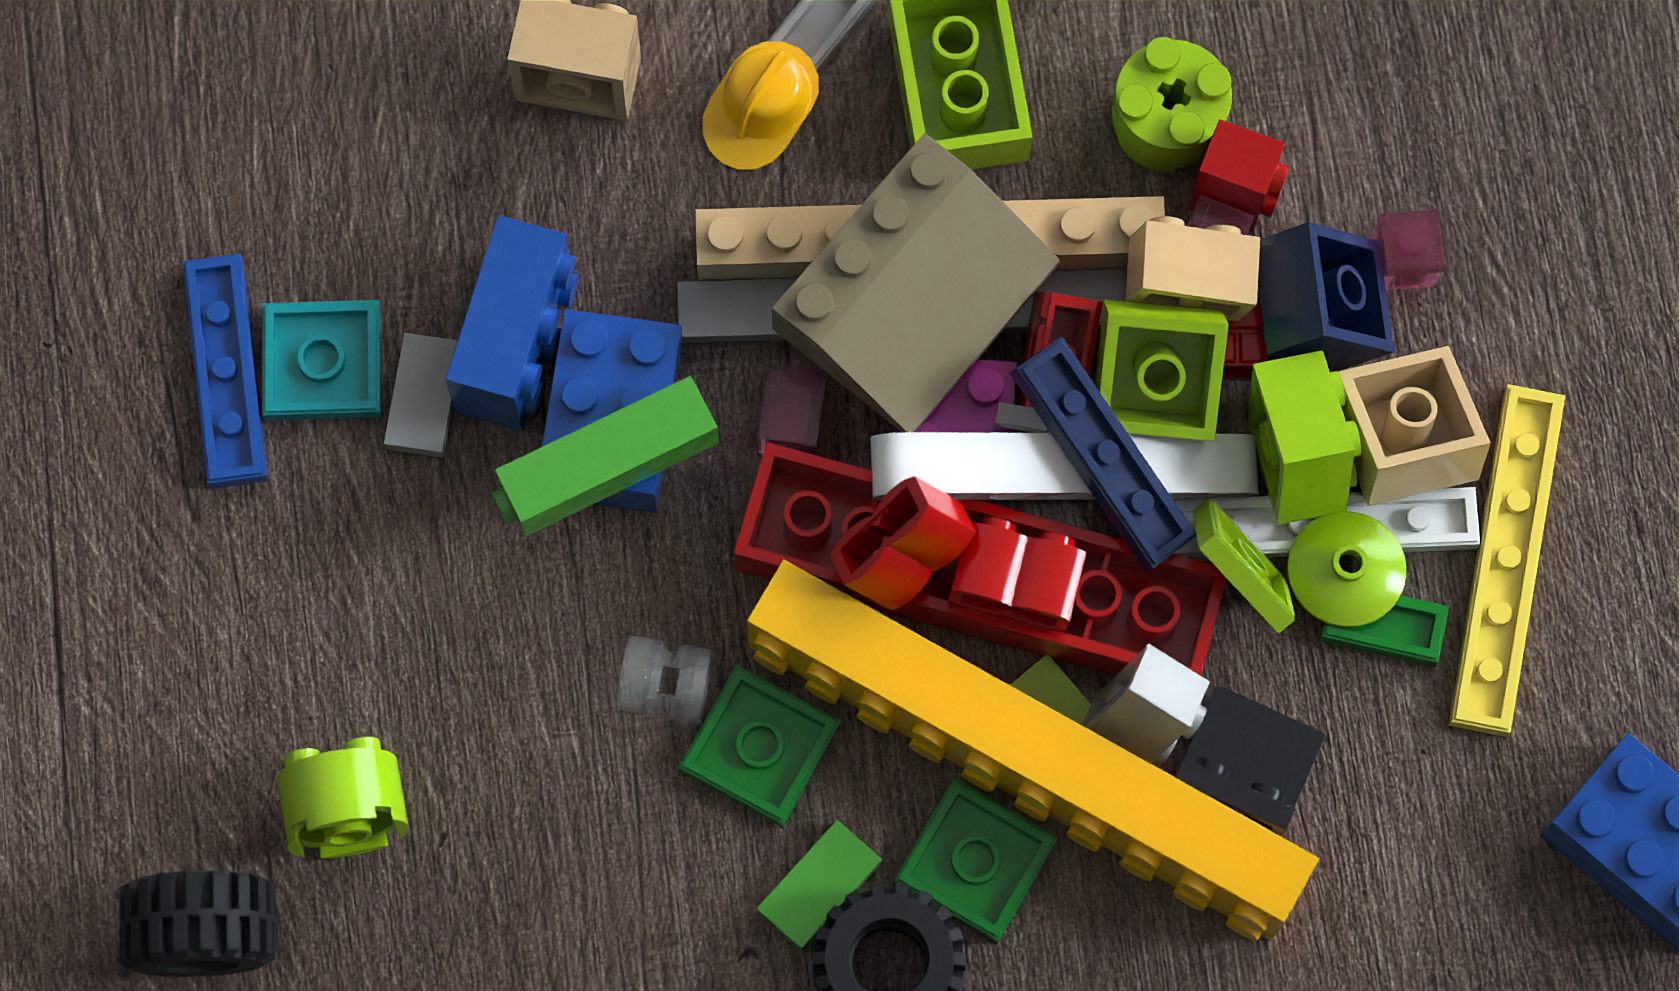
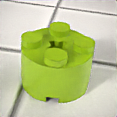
M1158 37L1133 54L1119 74L1111 109L1113 127L1124 153L1139 165L1159 172L1175 171L1176 168L1192 164L1195 166L1203 162L1218 120L1227 121L1230 112L1232 82L1227 68L1203 47L1191 42L1173 40L1168 37ZM1169 102L1176 104L1172 110L1166 109L1162 105H1167Z
M356 738L346 742L343 745L344 749L320 753L317 749H299L287 753L283 757L285 768L277 775V784L287 848L290 853L305 857L303 846L319 847L320 858L348 857L375 851L387 846L386 834L396 829L400 838L407 834L409 827L397 757L391 752L381 750L378 738Z

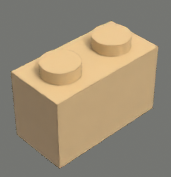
M1160 216L1146 220L1129 238L1125 301L1222 310L1226 320L1237 322L1257 305L1260 237L1242 235L1239 228L1230 225H1213L1202 229L1184 226V221L1176 217Z

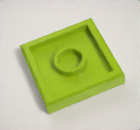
M1207 498L1192 511L1199 549L1279 634L1295 621L1287 579L1213 499Z

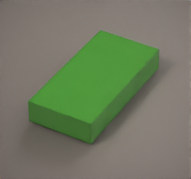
M837 819L757 907V912L802 952L815 938L819 926L822 927L825 923L826 914L834 905L839 907L845 902L846 895L858 890L881 865L882 858Z

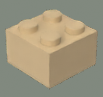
M521 0L507 58L515 101L628 121L641 61L637 16L630 15L627 10L620 6L600 3L592 8L572 4L570 0Z
M1449 346L1338 371L1345 392V405L1341 406L1345 421L1353 420L1357 425L1360 435L1361 455L1354 457L1357 481L1368 506L1479 480L1490 446V440Z

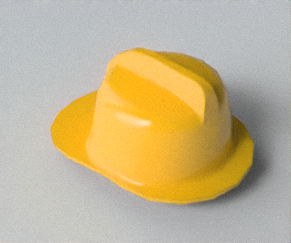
M765 41L748 48L732 64L711 96L703 114V136L709 151L722 164L737 170L759 169L774 162L787 148L812 110L818 97L819 75L813 61L800 48L783 41Z

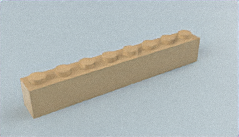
M1164 196L1003 201L1060 259V264L1054 271L1126 269L1128 265L1129 238L1146 220L1165 216ZM861 205L696 209L698 281L798 278Z

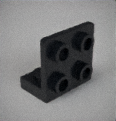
M1217 686L1206 707L1205 717L1194 733L1175 778L1282 837L1296 809L1294 806L1323 743L1324 733L1229 689Z

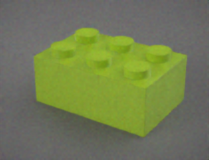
M889 0L888 23L910 149L925 133L971 170L1029 161L1033 137L1008 0Z

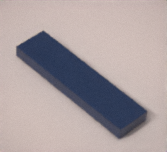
M1063 337L1056 339L1010 372L1021 391L1145 572L1154 569L1197 536Z

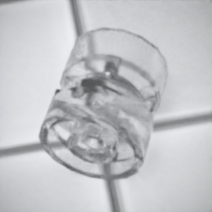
M631 634L626 646L620 674L617 711L650 717L659 709L663 710L666 719L669 721L700 726L709 690L714 649L681 643L674 651L667 650L664 640ZM666 667L680 670L675 695L662 693Z

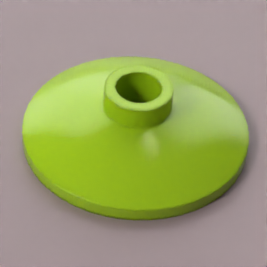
M1344 511L1320 516L1300 531L1289 552L1287 576L1294 597L1311 616L1332 626L1354 628L1377 621L1393 608L1405 585L1406 561L1401 545L1384 524L1363 513ZM1344 555L1356 557L1360 563V570L1355 573L1345 572L1339 565V558Z

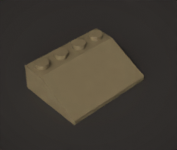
M924 133L772 307V329L902 433L916 432L1060 264V259L968 166Z

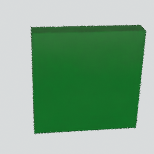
M736 665L681 761L678 770L784 828L839 730L841 720Z
M953 778L893 880V884L909 885V891L920 894L921 890L933 896L932 902L939 908L944 905L952 914L954 920L998 944L1054 848L1058 837Z

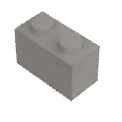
M1148 644L1094 697L1082 726L1150 764L1154 761L1161 765L1171 754L1178 738L1183 736L1189 739L1202 723L1207 709L1200 704L1210 681Z

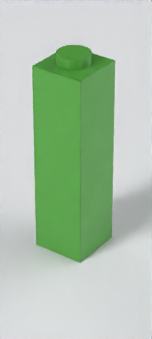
M688 376L495 469L500 489L491 492V495L506 525L517 521L524 536L527 537L719 444L718 427L693 378Z

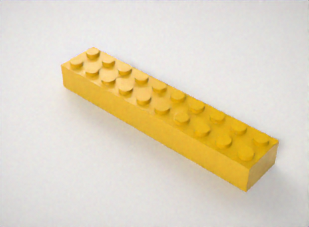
M784 559L747 620L748 646L755 651L753 659L766 669L779 675H784L786 670L795 673L807 680L804 687L810 693L830 704H836L838 699H841L859 709L856 716L863 723L879 732L887 734L890 728H893L912 739L909 747L921 756L936 763H940L943 757L964 768L961 773L964 779L984 791L993 792L994 788L998 787L1016 798L1014 806L1024 814L1041 822H1045L1048 816L1069 827L1066 833L1067 836L1079 845L1098 852L1100 847L1103 846L1122 857L1119 863L1120 866L1136 877L1151 881L1156 876L1174 886L1175 889L1172 894L1184 904L1199 911H1205L1208 905L1229 917L1226 925L1247 939L1258 941L1260 936L1270 941L1285 923L1320 859Z

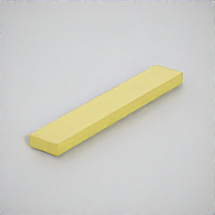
M1509 384L1504 389L1480 532V545L1477 550L1448 726L1508 737L1511 733L1565 395Z

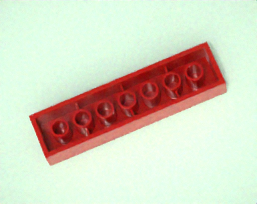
M766 442L733 553L735 571L771 581L784 559L866 606L882 612L1034 654L1048 655L1056 660L1114 676L1150 644L1201 676L1227 580L1214 564L1172 554L1154 569L1145 572L1123 539L980 500H958L962 503L971 522L981 523L984 517H994L1015 524L1017 526L1016 532L1027 537L1040 538V534L1043 532L1062 534L1076 542L1075 548L1087 552L1066 631L1032 625L1009 616L982 612L948 601L960 555L945 567L933 571L926 585L912 600L899 608L890 610L843 585L830 557L839 539L857 522L872 516L881 501L873 498L872 471Z

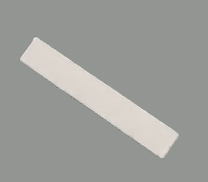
M1475 487L1439 489L1372 506L1367 505L1362 492L1349 493L1347 511L1363 513L1384 524L1394 534L1403 552L1477 549L1480 545ZM1269 496L1209 498L1210 500L1213 499L1267 558L1288 557L1291 546L1300 531L1311 521L1318 518L1314 517L1278 525ZM1206 499L1174 500L1196 532L1192 511ZM1197 536L1174 553L1199 561H1210L1199 549Z

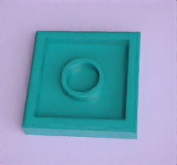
M379 300L262 303V416L264 421L382 418L381 304Z

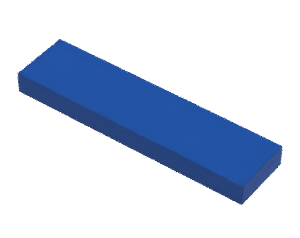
M240 253L183 261L207 484L210 489L269 481L242 255Z

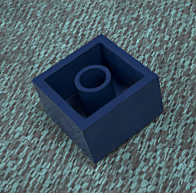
M1306 222L1260 239L1258 290L1263 320L1261 333L1266 343L1267 355L1286 358L1323 350L1328 368L1340 371L1395 352L1379 241L1311 222Z

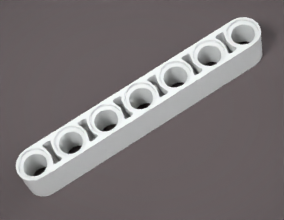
M904 432L879 434L870 438L874 499L882 500L898 483L909 477L916 476L956 500H1096L1051 433ZM1129 434L1173 500L1254 497L1259 495L1255 435L1215 434V441Z

